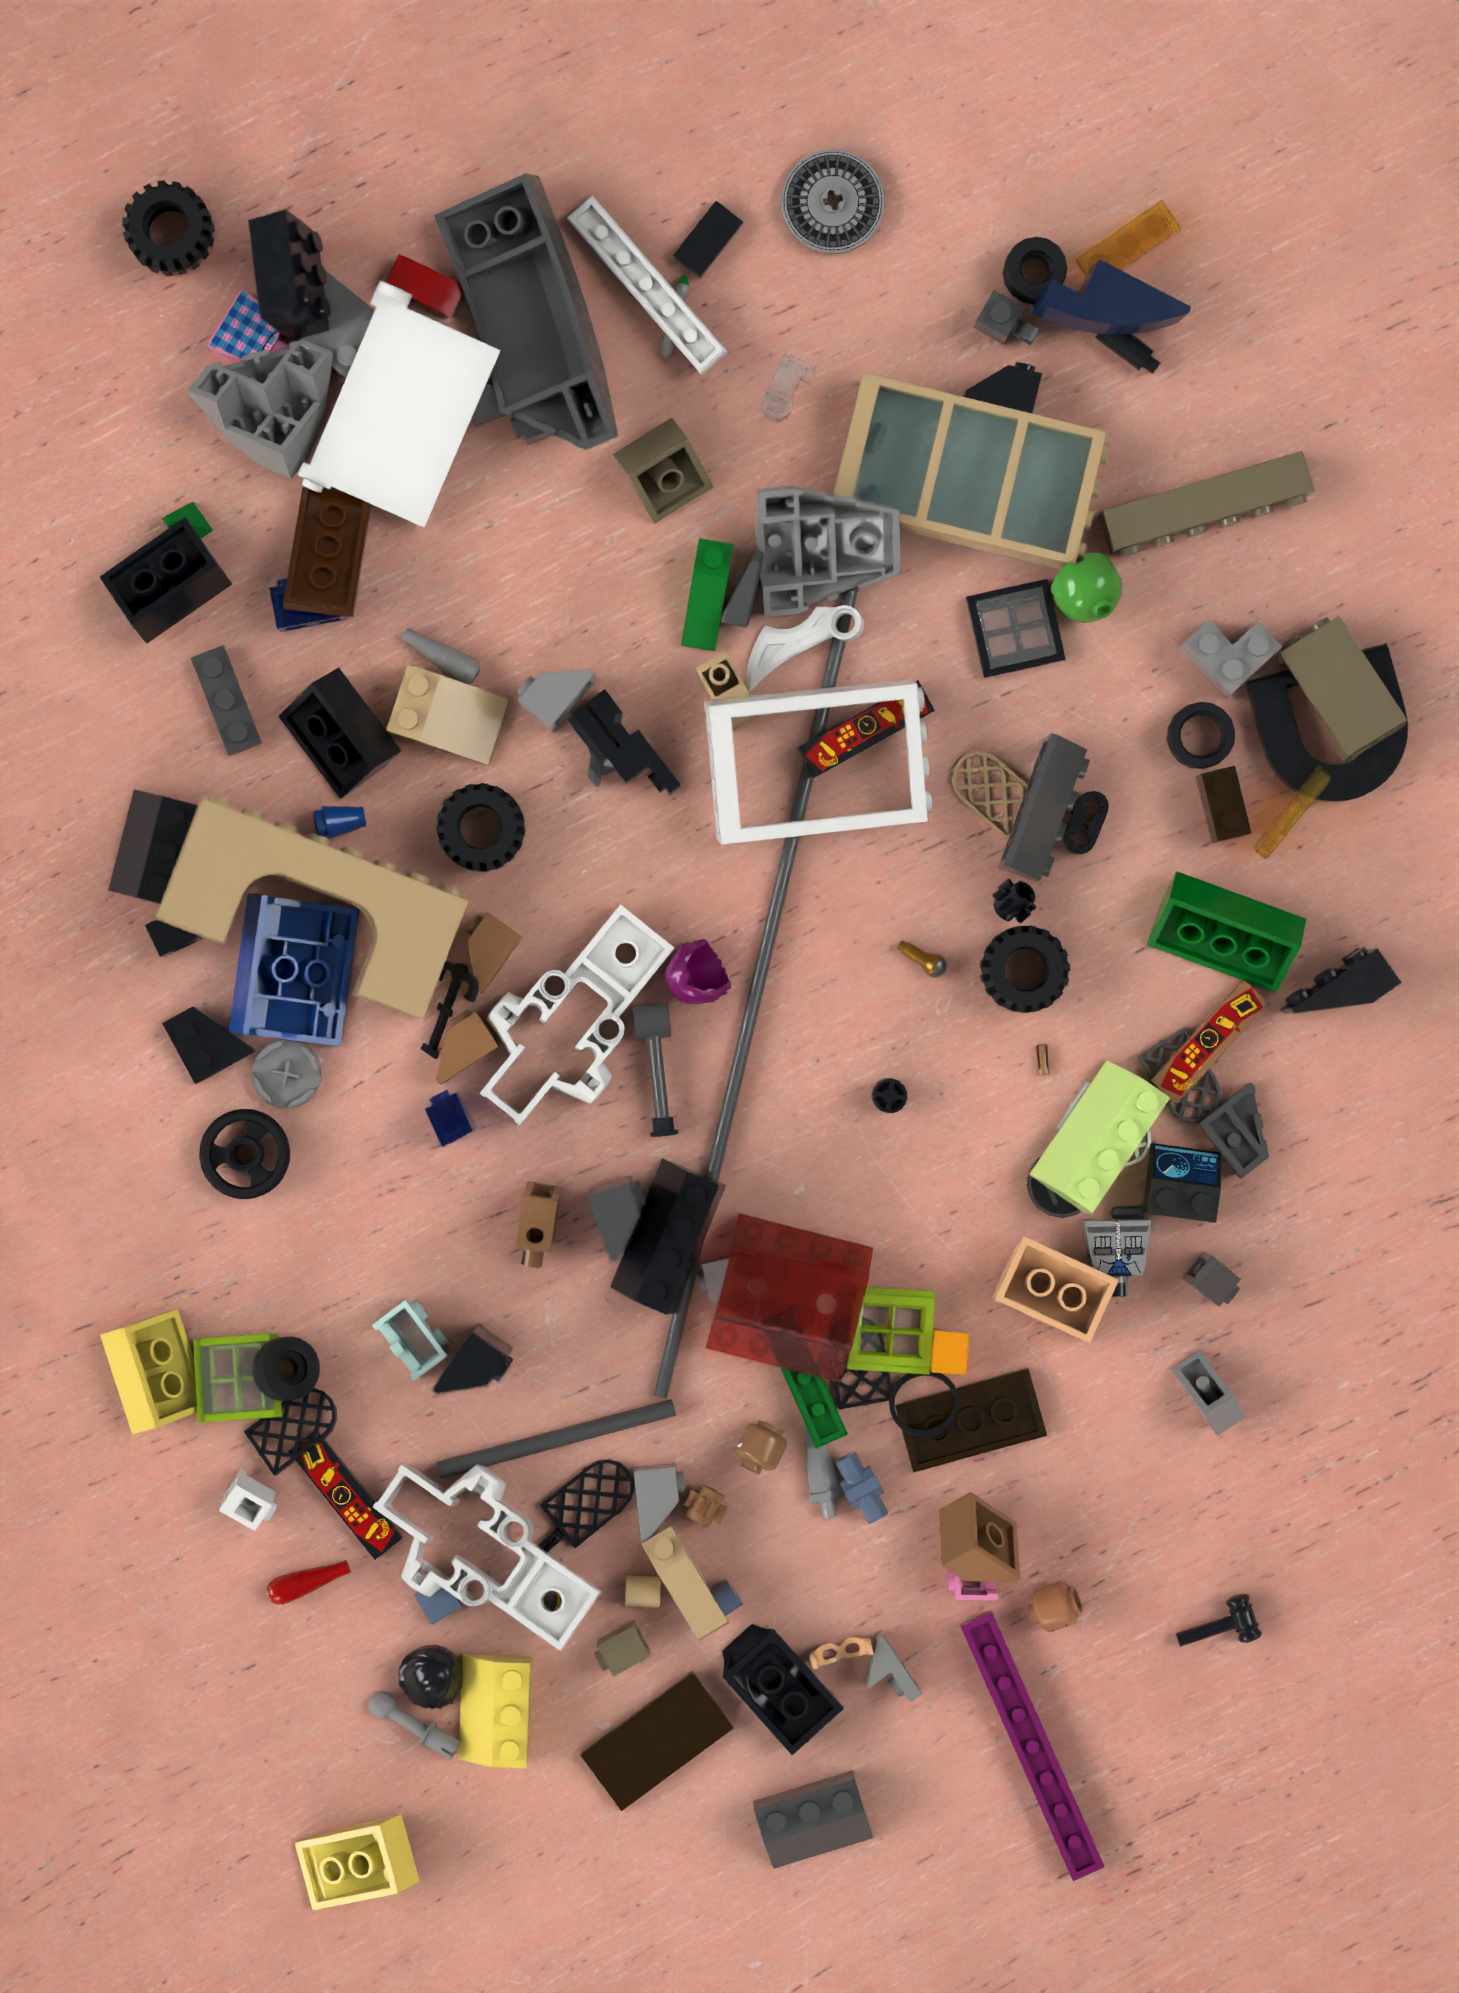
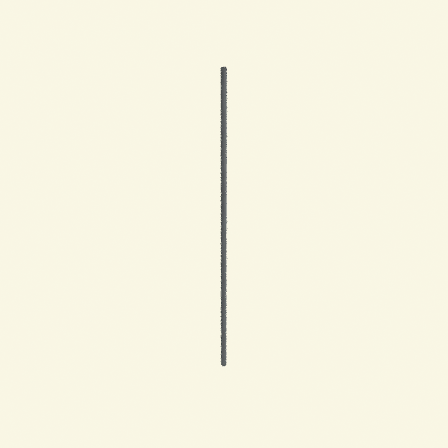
M869 485L865 501L879 503L882 488ZM859 587L843 592L840 606L846 605L854 608ZM845 614L839 617L836 624L839 632L848 633L852 615ZM835 637L832 638L821 688L836 686L846 642L840 641ZM830 707L817 708L815 710L809 740L825 732ZM804 761L789 822L801 821L805 817L814 778ZM800 836L785 837L705 1175L716 1181L719 1180ZM703 1244L676 1311L672 1315L654 1391V1396L667 1399Z

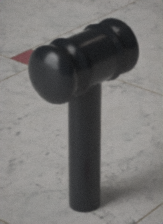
M1237 1594L1226 1601V1605L1230 1608V1616L1176 1633L1180 1647L1235 1628V1632L1239 1634L1238 1639L1242 1643L1253 1642L1260 1638L1262 1632L1258 1629L1259 1623L1256 1621L1252 1604L1249 1603V1595Z

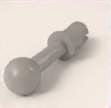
M384 1691L377 1692L369 1700L368 1708L373 1717L380 1720L390 1718L421 1738L419 1742L421 1747L425 1744L449 1761L457 1752V1747L460 1746L461 1740L436 1727L435 1721H432L428 1726L396 1706V1701L390 1693Z

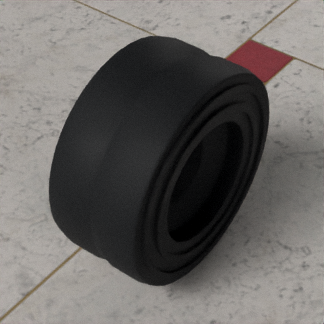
M282 1337L273 1339L265 1343L256 1353L252 1367L253 1378L259 1390L271 1399L278 1401L298 1399L307 1395L316 1385L320 1374L319 1359L313 1347L300 1338ZM283 1359L291 1361L294 1367L293 1374L288 1379L282 1377L279 1372V1364Z

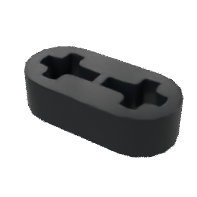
M1097 791L1087 792L1076 803L1063 837L1064 846L1072 854H1085L1096 843L1109 809L1108 800L1102 793ZM1094 797L1098 799L1097 805L1102 810L1100 813L1095 812L1089 822L1084 820L1088 809L1083 804L1085 801L1090 802ZM1083 824L1088 826L1084 837L1089 841L1087 845L1082 844L1078 849L1074 847L1075 841L1070 836L1071 833L1077 834Z

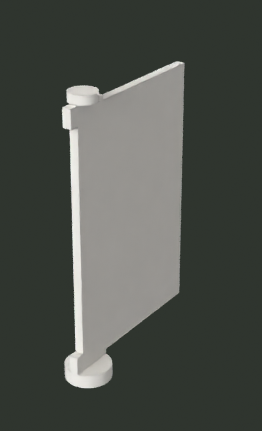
M380 281L370 303L377 306L311 463L309 465L303 462L298 476L304 478L302 485L313 491L321 493L323 487L331 489L332 486L425 527L501 350L408 309L412 294Z

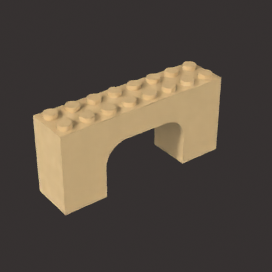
M211 795L209 800L201 799L156 914V920L223 944L243 892L249 884L256 879L266 876L284 878L349 903L358 908L367 918L371 928V945L352 994L411 1017L424 1019L468 900L461 898V890L445 884L439 885V888L428 885L429 878L414 872L407 873L406 876L395 872L396 865L380 859L370 863L362 859L364 853L344 846L340 851L329 847L331 840L311 833L308 838L296 834L298 828L278 820L274 826L264 822V815L257 811L244 808L241 813L230 809L231 802L218 796Z

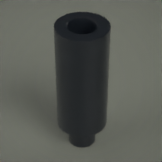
M1097 334L1095 336L1098 341L1138 371L1144 367L1153 374L1161 364V362L1151 356L1154 350L1133 334Z

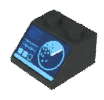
M1151 1143L1143 1212L1216 1223L1221 1192V1154L1215 1151Z

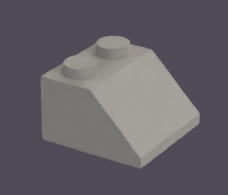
M590 669L540 673L536 679L530 676L518 690L520 696L518 703L525 711L553 733L597 680L596 675Z

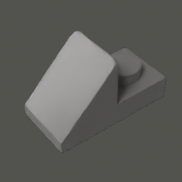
M882 1631L877 1633L873 1643L874 1655H871L866 1677L867 1688L892 1674L893 1677L888 1679L896 1694L899 1697L905 1694L910 1702L922 1695L920 1688Z

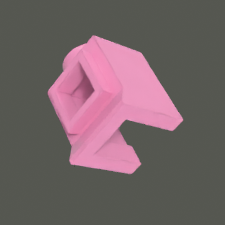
M947 1571V1589L954 1590L956 1600L998 1601V1593L995 1589L996 1582L979 1581V1586H963V1579Z

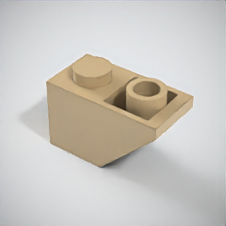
M726 651L695 668L711 700L751 696ZM759 715L731 718L732 731Z

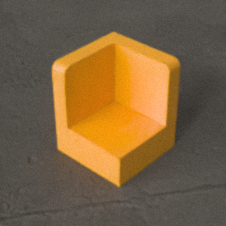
M933 1328L930 1371L932 1373L966 1375L969 1334L965 1332L941 1331L938 1328Z

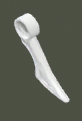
M842 605L836 608L816 607L806 621L794 628L776 629L765 625L756 640L749 659L745 680L749 693L752 692L779 665L833 637L843 642L856 640L864 629L863 617L851 606ZM845 614L852 615L855 620L854 628L848 633L839 632L836 626L839 617Z

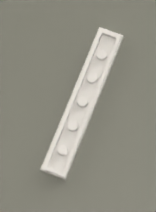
M593 195L566 218L701 375L728 353Z

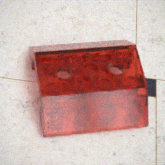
M739 1213L730 1246L731 1251L716 1312L712 1318L705 1349L841 1383L853 1346L869 1280L873 1247ZM761 1277L767 1282L768 1291L764 1296L756 1297L750 1293L748 1284L752 1278ZM828 1294L834 1298L836 1307L832 1313L823 1314L818 1310L816 1301L820 1295Z

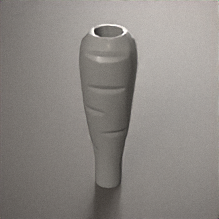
M410 628L406 629L401 640L417 649L454 680L471 684L480 672V666L474 658L443 643L422 636Z

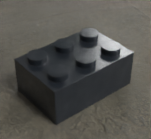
M287 209L248 220L260 318L292 341L330 330L328 317L331 315V308L325 297L324 284L327 282V276L321 265L320 252L323 250V244L319 234Z

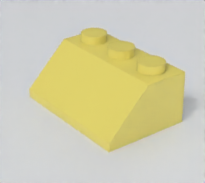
M178 1309L100 1334L132 1434L155 1429L197 1413L194 1357Z
M462 1654L459 1740L462 1742L459 1746L458 1759L488 1767L527 1768L532 1656Z

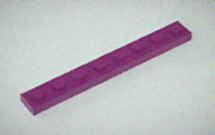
M992 1611L960 1624L1072 1880L1075 1881L1104 1868L1102 1859Z

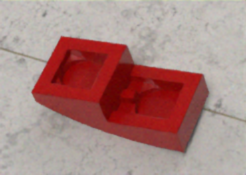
M401 254L397 255L385 281L412 294L410 301L418 302L446 318H451L463 293L460 283Z

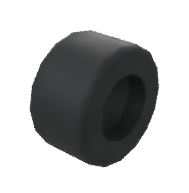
M1031 237L1023 239L1014 245L1005 260L1003 278L1006 288L1012 296L1021 302L1036 304L1042 289L1052 279L1063 285L1068 268L1065 255L1057 244L1047 238ZM1029 258H1040L1048 267V276L1041 283H1030L1022 275V265Z

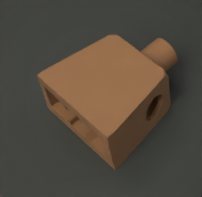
M527 1182L523 1194L516 1247L523 1249L521 1264L532 1268L542 1267L544 1252H551L562 1186ZM531 1228H538L542 1232H535Z

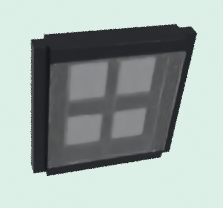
M1047 579L966 597L984 678L1065 660L1063 644Z

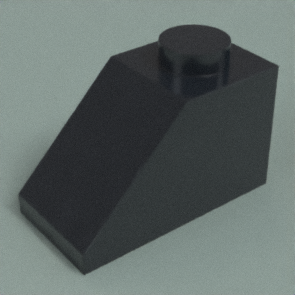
M1016 362L1015 366L1007 365L967 389L964 397L1032 414L1042 373L1035 372L1036 367L1033 365Z

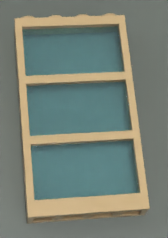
M863 372L833 494L898 507L900 531L1061 570L1071 561L1074 565L1083 561L1082 555L1085 554L1087 544L1082 543L1081 539L1083 531H1089L1091 528L1094 510L1089 509L1091 497H1098L1102 477L1096 475L1099 463L1104 465L1106 463L1110 444L1104 443L1107 433L1105 431Z

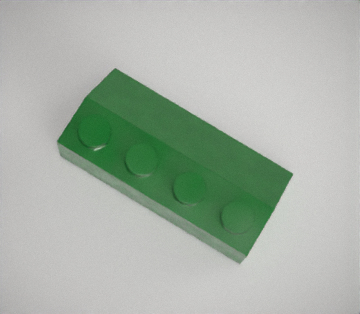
M1176 871L1162 900L1147 945L1277 993L1301 947L1306 919Z

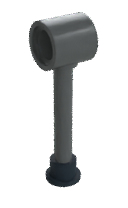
M668 1003L633 1006L636 1040H647L655 1109V1118L652 1119L653 1132L650 1133V1137L678 1134V1130H674L673 1117H669L661 1038L671 1037Z

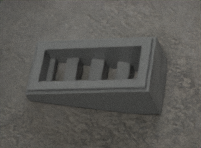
M756 551L752 555L723 610L721 622L745 628L749 625L764 558L763 552Z

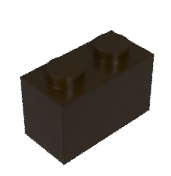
M1226 767L1197 775L1196 780L1212 843L1251 834L1236 767Z

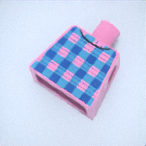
M243 289L237 295L207 345L211 352L234 362L243 361L242 356L268 349L269 353L290 348V346L283 343L286 336L260 318L258 301Z

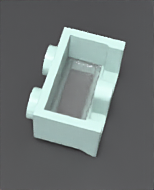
M407 1298L377 1320L372 1326L375 1330L379 1329L390 1343L391 1351L397 1358L400 1357L411 1371L410 1377L415 1381L448 1356L449 1352L446 1347L450 1343L439 1328L432 1331L425 1322L429 1315L417 1300L411 1303Z

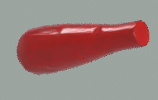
M345 1560L333 1565L310 1568L276 1577L267 1586L269 1597L272 1603L277 1605L290 1603L338 1577L351 1573L348 1561Z

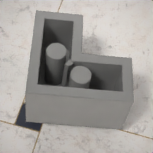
M1208 620L1178 648L1226 698L1238 689L1282 646L1259 621L1232 644Z

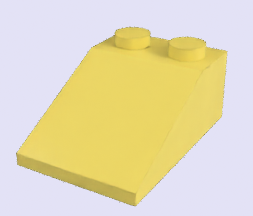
M402 1814L370 1820L295 1842L313 1910L398 1894L420 1882Z

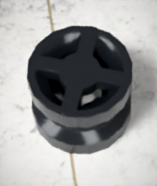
M892 1078L882 1079L873 1087L872 1101L879 1110L886 1113H895L906 1104L907 1091L905 1086L898 1080Z

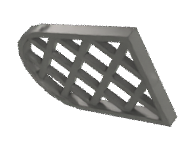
M1185 1027L1164 1040H1160L1156 1045L1137 1056L1150 1078L1159 1070L1160 1064L1167 1062L1161 1060L1164 1047L1178 1050L1183 1044L1184 1037L1186 1036L1187 1039L1190 1037ZM1180 1035L1178 1046L1167 1044L1168 1041ZM1159 1048L1157 1059L1145 1056ZM1145 1060L1156 1063L1154 1073L1151 1072ZM1210 1068L1205 1073L1203 1087L1194 1085L1191 1088L1202 1091L1199 1104L1187 1101L1189 1091L1178 1102L1181 1104L1179 1113L1173 1108L1170 1101L1167 1102L1166 1106L1176 1117L1186 1122H1200L1219 1106L1221 1089L1215 1074L1212 1073ZM1210 1078L1214 1083L1216 1091L1207 1089ZM1206 1093L1216 1095V1102L1213 1107L1203 1105ZM1185 1105L1198 1108L1195 1118L1183 1116ZM1202 1109L1209 1111L1205 1116L1200 1117Z

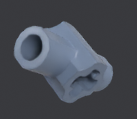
M855 1451L838 1459L835 1463L844 1478L839 1483L853 1509L860 1507L868 1524L886 1516L888 1511L880 1498L884 1491L871 1467L864 1468Z

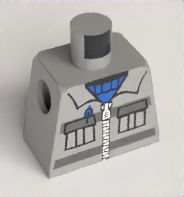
M1148 1218L1081 1219L1089 1266L1119 1280L1111 1297L1128 1296V1276H1143L1151 1220Z

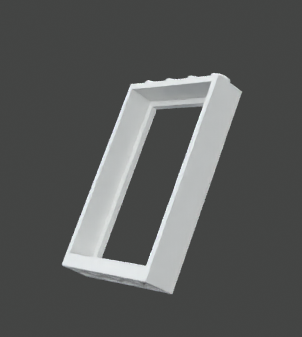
M912 679L704 701L716 839L721 845L928 821L927 811L932 810V799L930 791H925L924 777H929V762L927 756H923L922 743L927 741L925 723L920 722L919 709L924 708V694L922 688H918L917 683ZM903 699L912 808L741 827L731 718Z

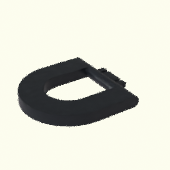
M1385 643L1363 649L1362 652L1407 718L1388 645ZM1289 668L1286 671L1245 682L1265 757L1277 777L1296 793L1323 802L1352 800L1364 796L1381 786L1399 765L1408 738V719L1403 728L1362 752L1352 761L1340 765L1326 764L1311 756L1302 744L1287 688L1299 684Z

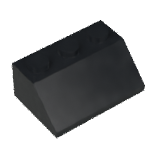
M186 518L174 524L100 576V579L131 626L146 644L232 585L225 572Z
M340 668L312 682L278 716L340 799L347 796L383 769L401 752V749Z
M134 790L108 890L161 904L198 805Z
M478 1324L432 1391L442 1394L488 1386L492 1379L499 1382L513 1361V1358L509 1356L513 1347L481 1324Z

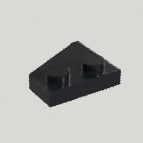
M191 1007L162 1023L195 1084L255 1053L252 1046L230 1033L229 1030L217 1024L195 1007Z

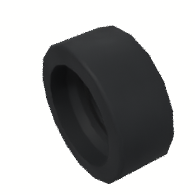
M1197 702L1185 706L1173 716L1167 730V743L1170 752L1179 763L1189 768L1205 769L1219 764L1229 755L1235 742V728L1232 719L1224 709L1213 703ZM1197 715L1208 716L1214 719L1221 731V742L1218 748L1206 756H1196L1188 752L1181 741V729L1184 723Z

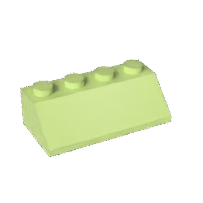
M1106 1060L1029 1175L1085 1214L1093 1213L1170 1097L1143 1078Z

